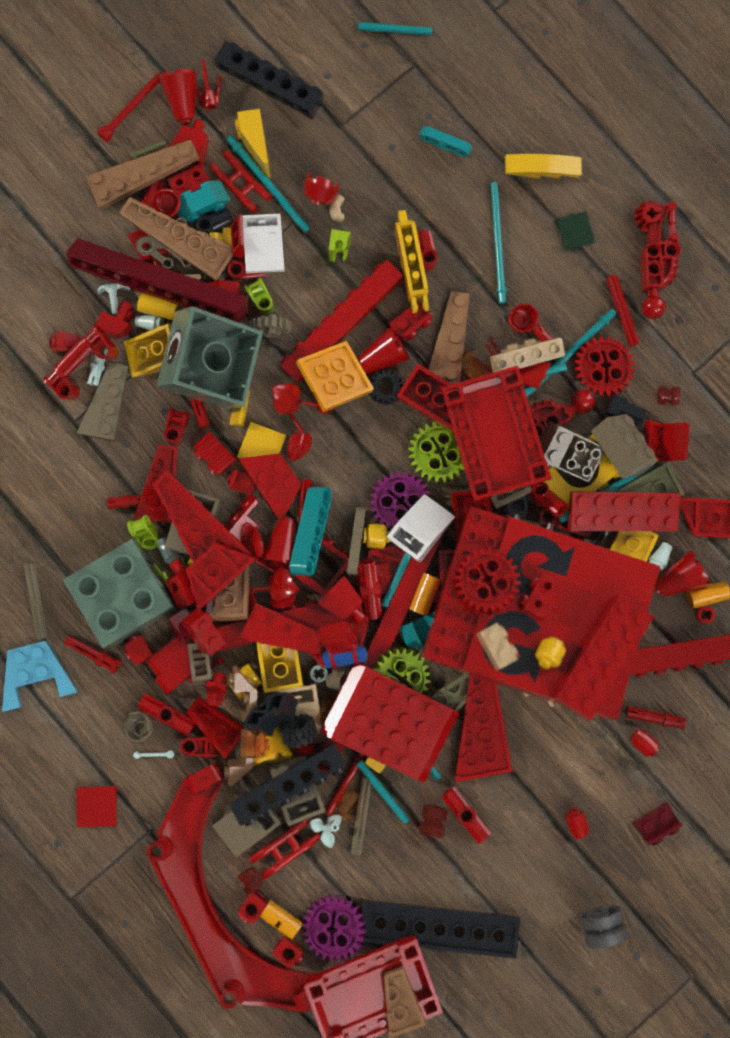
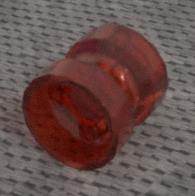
M659 386L657 391L658 405H665L666 403L679 405L680 387L673 386L667 388L666 386Z
M255 866L246 869L237 876L239 881L243 882V889L246 894L252 893L264 885L262 880L256 875L257 870Z

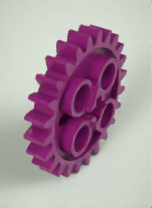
M398 470L397 476L390 472V478L383 475L384 482L377 480L379 487H372L376 494H370V497L374 498V500L369 502L370 505H375L370 510L377 513L374 519L380 518L379 524L386 523L387 529L390 526L393 529L399 521L396 518V512L402 510L407 513L408 510L402 504L397 506V500L387 493V490H390L398 499L404 498L403 503L411 509L413 506L408 501L410 497L415 496L419 500L424 494L426 496L430 494V491H424L427 486L426 484L420 485L421 478L414 480L415 474L408 477V471L405 472L404 476H401V472ZM402 484L405 487V491L397 493L394 490V486ZM383 498H390L392 505L384 507L381 503Z
M330 894L326 896V900L320 897L319 903L317 901L313 902L314 908L309 907L307 909L309 914L303 917L308 921L302 924L303 927L307 928L302 934L309 937L305 943L311 942L312 945L309 949L313 950L316 948V956L322 953V960H325L327 956H329L330 962L335 957L340 962L343 956L347 960L350 957V953L354 955L356 953L355 948L360 949L362 946L360 942L365 940V937L361 935L367 931V929L361 927L366 923L365 920H360L363 913H357L356 911L359 906L353 908V900L347 903L346 896L339 900L338 894L333 899ZM334 910L337 911V916H336V918H335V915H334ZM322 912L328 914L329 921H325L322 918ZM341 914L348 917V923H344L341 920ZM333 923H334V927L338 929L335 933H334V928L331 927V925H332ZM320 933H325L328 941H323ZM333 935H334V944H335L334 946L332 945ZM339 935H344L347 938V943H342Z

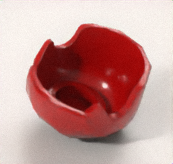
M169 188L160 189L155 192L151 201L153 209L170 216V218L175 216L181 207L178 194Z
M519 304L510 311L508 323L511 329L517 333H526L538 324L539 314L531 304Z

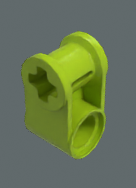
M258 278V281L249 286H244L249 298L253 301L261 315L273 313L274 304L261 278ZM264 302L270 303L267 308L260 307Z
M143 515L141 519L136 521L130 520L127 522L130 535L137 540L142 548L151 550L158 546L157 527L147 515Z

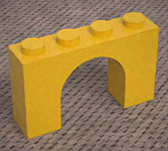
M593 434L587 438L588 440L599 444ZM604 452L595 470L594 479L589 486L577 488L569 485L554 466L549 468L552 480L545 481V483L548 484L552 492L568 503V508L565 511L567 512L569 511L570 491H596L597 489L602 491L609 485L608 480L612 477L617 479L620 475Z

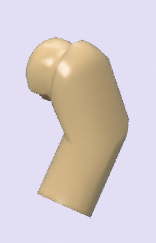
M339 194L329 206L330 216L337 223H341L345 218L340 209L345 199Z

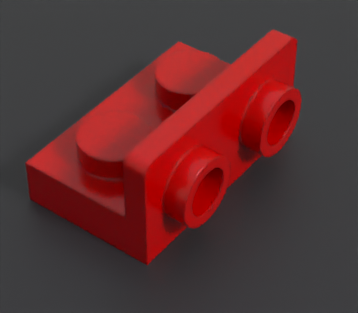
M419 300L416 302L418 306L417 313H413L412 308L409 307L389 323V326L393 327L402 342L412 340L417 335L416 332L421 328L424 330L432 323L433 314L424 311Z

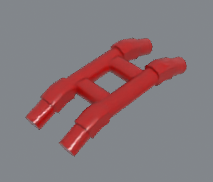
M226 150L223 155L235 171L227 177L215 162L210 164L209 167L243 206L254 214L258 211V208L246 195L253 189L266 201H270L272 195L248 173L229 150ZM240 176L248 182L241 190L233 183Z
M309 818L294 824L283 834L250 856V861L255 863L271 852L277 860L276 863L261 872L263 879H267L277 873L320 840L321 836L317 832L299 845L293 836L310 823ZM287 840L293 851L284 857L277 847Z

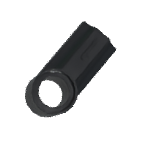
M226 207L209 216H200L196 221L197 230L206 232L210 236V233L230 226L234 219ZM203 225L210 226L208 229L201 228Z
M612 395L605 414L609 417L627 414L633 419L634 424L640 426L645 418L646 410L628 403L623 397Z

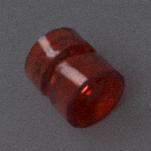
M424 804L422 808L424 820L420 821L419 834L434 838H444L445 825L442 822L447 819L448 809Z

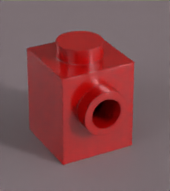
M135 634L126 640L128 643L124 645L126 657L130 661L133 660L135 665L142 664L155 654L144 635L137 636Z

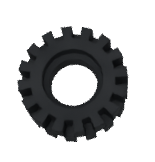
M383 369L381 372H376L370 381L374 388L370 396L380 405L388 406V404H394V402L398 401L397 394L403 387L401 377L395 371L393 373L389 369L388 371ZM381 382H391L394 387L393 391L390 394H382L379 390Z
M300 714L299 717L294 715L293 720H287L280 724L279 729L283 744H286L287 747L291 746V748L297 746V748H300L301 745L307 746L308 742L311 744L317 738L316 736H318L315 721L312 716L309 717L307 714L305 716Z

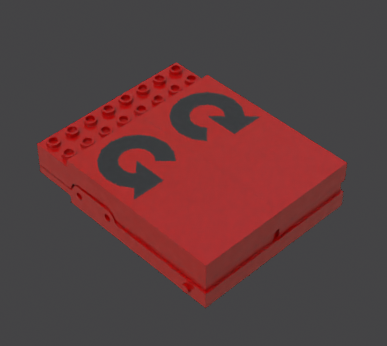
M470 506L463 519L420 659L561 705L553 700L552 696L613 597L621 594L648 612L660 566L554 532V524L551 525V523H548L545 529L521 521L522 516H518V514H515L514 518H506ZM481 548H483L485 553H488V549L491 548L493 554L499 549V556L507 553L506 560L513 559L511 566H518L514 573H520V577L515 579L521 582L520 585L515 586L519 592L512 593L515 596V600L508 599L509 607L503 603L502 611L495 607V613H492L490 608L487 609L486 614H484L483 608L476 612L475 605L468 608L470 602L466 601L463 603L462 600L465 596H458L461 588H455V585L460 583V581L455 580V576L461 575L456 569H463L460 561L467 563L466 555L472 558V552L476 551L477 554H480ZM495 563L487 565V569L490 572L498 570ZM479 565L484 575L483 583H488L493 597H496L497 595L491 586L492 578L488 579L483 566ZM476 571L468 574L471 580L475 581L480 578ZM542 573L564 584L547 619L543 622L521 611L523 605L520 604L524 595L530 593L532 589L530 583L534 576L538 577ZM498 581L495 584L499 590L507 588L504 581ZM485 589L477 592L478 597L481 599H485L489 595ZM496 623L504 627L508 635L506 637L508 643H512L518 653L516 661L498 670H495L476 635ZM554 637L564 644L566 652L558 667L546 669L539 665L535 654L542 640ZM638 645L596 712V717L605 720H618Z

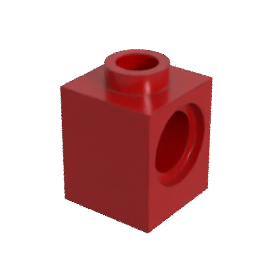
M252 889L237 912L240 915L239 918L247 924L250 922L254 925L269 900ZM254 904L257 907V911H248L247 905Z
M283 935L274 946L272 955L291 969L293 965L297 966L303 959L304 948L295 940H291ZM290 948L295 954L287 956L284 950Z

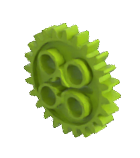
M434 422L431 428L428 424H425V431L419 428L418 432L420 435L414 433L413 437L416 441L410 440L409 443L414 447L408 448V451L413 453L408 457V459L414 460L411 463V467L417 466L415 473L421 471L420 478L427 475V481L429 482L431 478H434L435 483L440 478L445 483L446 477L452 481L453 474L459 477L460 473L458 470L464 471L465 469L462 465L463 462L455 435L441 426H436ZM445 436L448 439V443L442 444L438 438ZM431 437L435 439V443L438 450L443 451L441 456L444 462L447 464L446 468L443 466L440 455L435 454L436 446L431 441ZM428 444L431 446V451L425 452L421 446ZM453 453L457 459L450 461L447 458V454ZM431 461H437L439 463V468L433 469L430 467L429 463Z
M394 647L393 653L390 650H386L387 656L380 654L381 661H374L377 667H371L373 670L400 682L399 679L387 672V669H390L394 674L399 675L402 680L412 685V689L420 693L423 690H429L425 686L426 683H430V680L426 679L430 672L425 671L429 666L422 664L425 660L420 659V654L417 652L413 653L412 649L406 651V648L401 647L399 651L398 648ZM400 661L401 666L396 670V663ZM414 672L415 677L413 680H410V675Z

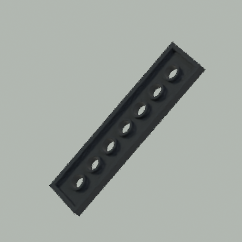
M363 899V915L361 920H365L366 923L361 927L367 929L365 933L361 934L365 937L363 942L390 944L404 937L415 936L419 947L424 949L517 959L520 928L519 916ZM382 917L386 920V925L384 927H377L375 920ZM399 919L406 922L405 928L401 930L395 927V922ZM417 922H423L426 925L423 931L418 932L414 929ZM437 924H443L445 931L437 934L434 931V927ZM462 926L465 929L464 934L456 936L454 934L455 927ZM475 929H483L484 935L481 938L474 937L473 932ZM501 930L504 933L501 940L493 938L495 931Z

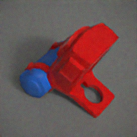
M351 620L320 626L318 637L321 644L327 649L323 654V663L326 668L333 667V669H336L339 666L359 665L360 662L367 661L368 653L363 645H358L356 630H354Z

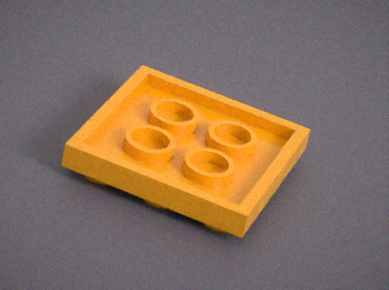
M347 341L298 359L296 362L323 412L369 394L374 390Z

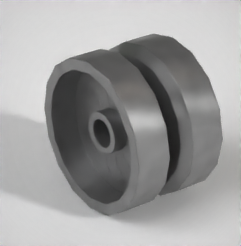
M599 906L586 910L579 915L581 927L586 930L583 935L587 947L605 948L627 940L629 937L627 927L621 923L624 919L621 906Z

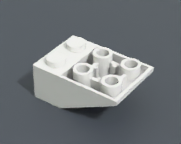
M243 215L246 273L283 272L281 215Z
M424 494L398 521L387 538L421 563L454 520L455 516Z

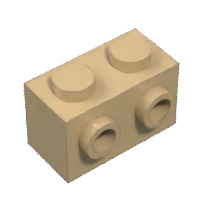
M496 623L476 634L495 670L501 669L517 660V650L512 643H508L506 639L508 635L502 625L499 626Z

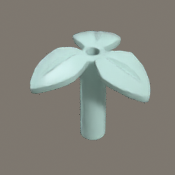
M112 283L100 286L97 292L98 294L104 291L109 293L112 314H117L119 311L117 290L126 289L130 291V288Z
M333 814L327 817L325 825L320 818H314L310 821L311 829L314 832L323 831L320 839L329 848H332L335 842L334 835L331 832L338 831L342 815Z

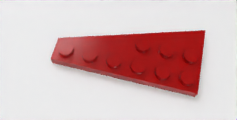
M168 470L153 483L193 562L215 542L247 555L251 554Z
M473 676L469 677L455 782L513 772L497 684Z

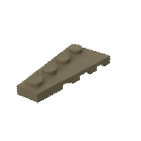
M114 363L108 364L77 431L78 435L116 440L129 366Z

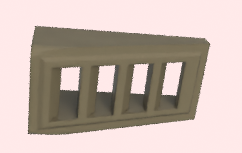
M195 643L187 644L193 685L207 684V681H212L209 655L203 652L193 654V651L199 650ZM205 657V660L194 662V659ZM206 665V668L195 670V667ZM207 673V675L196 677V675Z

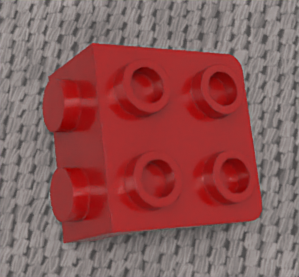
M651 420L645 421L643 436L649 448L654 451L658 462L685 461L687 459L689 423L662 424Z

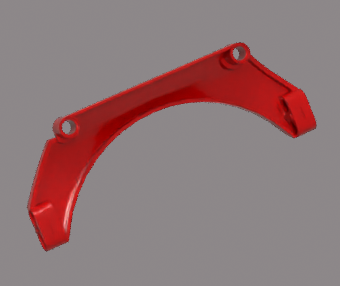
M215 762L183 780L157 832L159 839L155 840L148 847L147 856L223 1008L232 1009L240 1001L242 1005L268 1006L299 1011L300 1013L311 1009V1005L303 982L312 975L317 974V972L289 969L270 962L254 953L228 929L216 911L208 893L202 864L204 828L213 801L226 780L218 763ZM154 846H159L162 849L161 855H156L153 852ZM231 993L235 999L227 1000L225 994Z

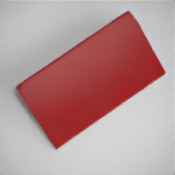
M239 214L231 224L232 255L245 259L243 218Z

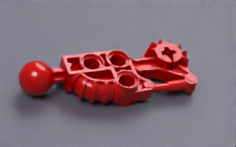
M648 200L647 203L643 201L634 210L633 220L637 221L635 226H641L640 231L647 233V245L640 254L642 292H647V298L643 301L641 309L643 315L652 320L659 319L665 313L666 304L659 297V291L665 288L666 285L670 286L673 283V279L677 275L676 271L678 270L681 248L679 246V237L675 233V210L677 204L673 201L663 206L659 202L653 204L651 200ZM668 213L670 236L665 241H662L661 224ZM648 250L653 251L654 256L650 255ZM666 250H670L673 256L669 255ZM649 268H652L655 274L650 273Z
M579 390L572 395L571 403L567 406L564 403L557 404L553 399L549 401L542 399L541 402L537 403L535 401L532 406L529 405L535 427L540 431L539 440L541 441L548 427L547 419H554L556 424L562 427L572 420V415L575 413L585 414L590 412L595 405L593 394L587 390Z

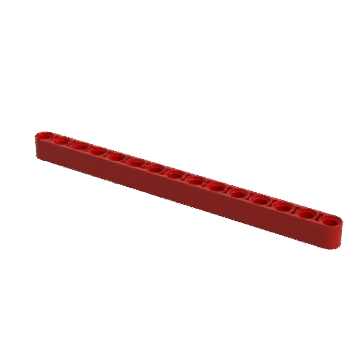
M443 534L421 563L411 557L368 648L367 661L362 662V664L370 668H376L377 665L374 661H381L380 654L387 656L386 650H390L412 603L422 575L426 572ZM327 737L322 750L334 743L341 755L345 745ZM322 760L318 764V769L322 772L329 768V763L326 760Z

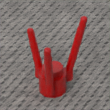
M202 59L205 91L201 95L196 82V93L200 106L205 110H212L217 108V104H220L221 76H218L216 94H214V91L209 90L205 60Z

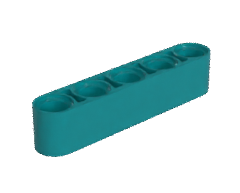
M310 487L307 490L289 566L292 575L311 576L315 572L332 499V492L329 487Z

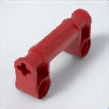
M94 324L92 330L86 336H82L53 367L54 370L48 376L43 377V381L59 398L75 400L80 395V388L69 375L92 351L100 359L114 360L118 355V348L108 338L106 333ZM106 347L109 350L107 355L104 353ZM69 387L70 393L67 395L66 389Z

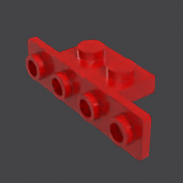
M252 495L242 500L241 506L229 516L228 522L224 525L242 544L252 529L256 528L258 530L260 528L259 525L247 516L259 502Z

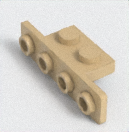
M560 337L544 342L536 341L535 338L528 339L522 345H518V343L507 345V349L501 350L500 354L490 356L493 372L517 365L520 369L565 356L563 341Z

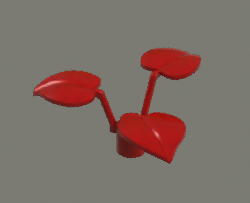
M279 384L271 387L274 408L279 414L288 415L299 429V433L292 434L288 442V458L291 462H294L303 457L312 445L311 434L308 432L304 433V430L292 415V413L298 411L299 403L318 407L320 414H327L334 408L323 412L318 402L311 403L300 400V389L295 384Z
M256 528L252 529L243 545L251 552L250 556L255 558L254 562L271 571L273 574L270 575L268 580L270 586L254 588L252 590L249 586V616L256 604L255 592L270 590L271 597L275 601H282L291 597L299 590L287 569L280 568L274 570L258 560L263 555L264 545L259 531Z

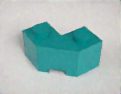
M207 181L200 185L201 189L193 193L190 190L182 193L179 197L181 201V207L178 212L179 217L184 218L187 223L195 224L197 219L206 212H218L224 209L230 198L221 181Z
M435 611L428 614V616L400 627L399 630L408 649L415 646L417 649L424 647Z

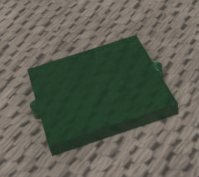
M587 211L577 214L571 213L569 216L556 219L565 250L577 247L581 249L582 246L595 243Z

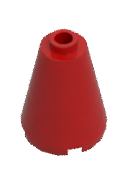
M175 69L176 72L170 74V71L161 73L159 79L176 122H180V125L191 124L195 117L196 71L194 72L193 69Z
M393 327L384 331L357 357L365 374L401 364L410 359L406 348L402 345Z
M283 517V519L278 520L263 550V555L259 559L260 562L269 564V567L274 570L285 568L290 572L289 566L297 536V523L294 522V519Z
M692 550L657 578L654 588L659 596L662 594L664 597L711 585L701 563L696 560V555Z

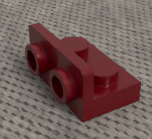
M667 802L633 821L645 843L653 846L663 841L662 838L678 833L680 831L679 828L683 826Z

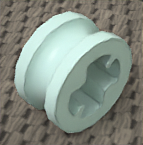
M316 665L311 669L310 676L315 682H323L328 676V671L325 667L321 668L319 665ZM323 669L324 672L322 674H325L324 677L315 678L314 675L316 673H314V670Z

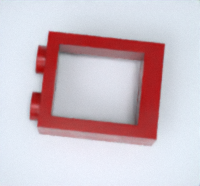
M327 537L325 539L322 538L321 546L323 545L334 553L344 563L326 588L309 576L294 575L323 597L332 589L348 567L350 555L342 548L339 551L333 547L335 543Z

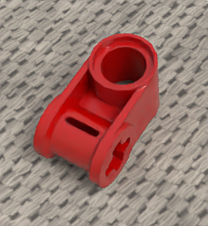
M174 408L169 409L163 434L169 445L178 446L182 443L189 422L190 412L186 411L184 413L176 411ZM177 432L178 437L175 440H170L169 435Z
M188 736L180 744V750L184 755L218 757L216 748L206 736ZM192 741L195 744L194 750L188 751L185 748V742Z

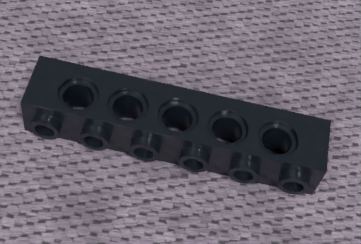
M225 40L214 59L216 68L311 119L315 117L324 101L323 93L318 87L309 86L303 79L295 78L289 75L286 70L274 67L271 62L257 58L251 51L246 52L242 50L236 43H229ZM235 60H242L240 63H234ZM253 68H257V69H258V70L255 71V72H251V71H250V70L253 69ZM268 77H274L271 81L266 80ZM286 85L290 86L289 89H283L282 87ZM301 94L307 95L305 98L298 97Z
M333 743L230 802L229 806L239 825L242 826L244 824L247 827L256 822L255 818L262 814L264 817L274 811L273 807L280 804L282 807L291 802L290 797L296 794L298 796L305 794L309 791V786L313 784L318 786L327 781L325 777L330 774L336 776L343 772L344 769L342 767L346 766ZM322 760H326L329 763V768L324 772L318 769V764ZM308 770L312 774L311 779L306 782L302 781L300 778L301 773ZM287 780L294 783L293 790L289 792L283 789V784ZM270 790L277 794L276 799L272 802L267 801L265 798V794ZM250 801L258 802L259 808L257 811L251 812L247 808Z

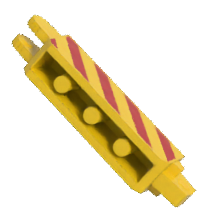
M406 210L398 211L399 222H395L394 232L408 302L411 303L413 313H417L418 310L417 300H422L424 311H429L428 285L415 221L408 220Z

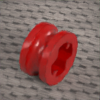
M703 606L696 610L695 617L700 623H710L715 618V612L711 607ZM702 610L709 612V615H707L709 616L708 619L701 617L703 615L701 613Z

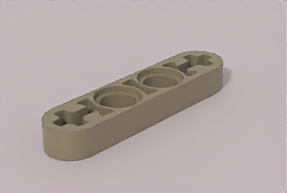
M356 507L347 574L357 575L366 512V508Z

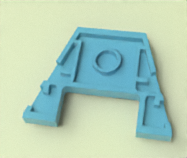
M48 641L7 651L3 712L22 707L18 687L55 678L59 697L78 692L77 687L74 686L68 673L60 664V660Z

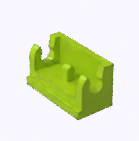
M332 229L329 243V261L335 262L336 254L342 252V260L344 262L347 259L348 248L351 247V232Z

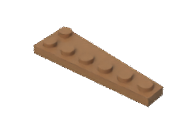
M189 140L90 174L86 178L98 208L103 210L200 158L193 142Z
M130 197L119 212L121 217L215 281H217L233 257L232 246L218 239H213L205 235V233L197 231L182 222H178L166 214L157 212L155 209Z
M452 291L429 371L451 384H456L460 382L470 294Z

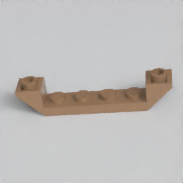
M233 666L232 673H229V685H232L234 692H244L243 702L246 704V711L242 713V721L244 723L255 705L257 706L258 691L255 684L237 666ZM242 729L241 740L244 741V748L240 749L241 759H228L227 766H224V778H227L229 786H233L254 764L255 735L247 729Z

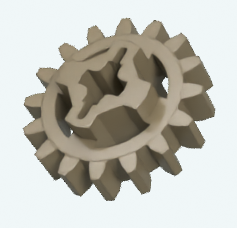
M275 314L260 315L257 319L252 318L250 320V327L263 331L262 336L266 338L281 337L291 332V321L282 319V317Z

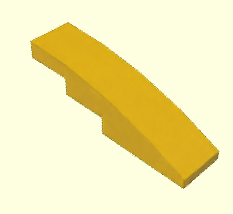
M552 154L505 155V174L537 179L541 176L579 178L582 176L581 157Z

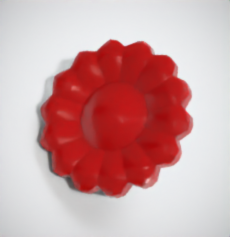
M295 594L282 601H275L272 597L269 600L272 608L284 610L294 604L296 598Z

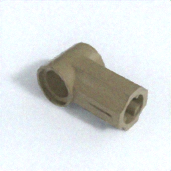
M350 665L339 666L333 669L332 673L327 676L326 686L329 690L340 691L349 673Z

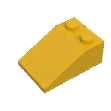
M260 109L237 112L238 119L235 120L238 139H242L244 147L264 174L271 178Z
M165 324L124 341L132 378L160 372L172 324Z
M256 643L264 693L304 686L298 651Z

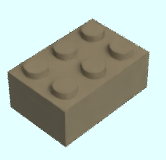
M627 414L607 417L591 430L622 479L642 474L658 462L654 451L649 448L643 434L637 430L633 419Z

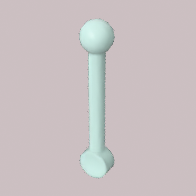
M172 750L164 753H140L136 751L133 754L135 759L140 757H174V751Z

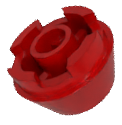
M308 172L306 179H304V196L311 198L310 202L319 206L322 203L330 205L339 194L340 184L335 183V186L331 185V180L318 175L314 179L312 178V173Z

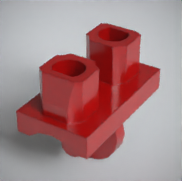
M214 672L212 681H207L206 701L211 707H218L222 704L223 699H227L228 691L225 674Z

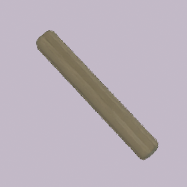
M34 564L24 565V573L36 638L44 639L48 637L36 568Z
M362 777L351 847V854L360 856L362 852L372 785L366 777Z

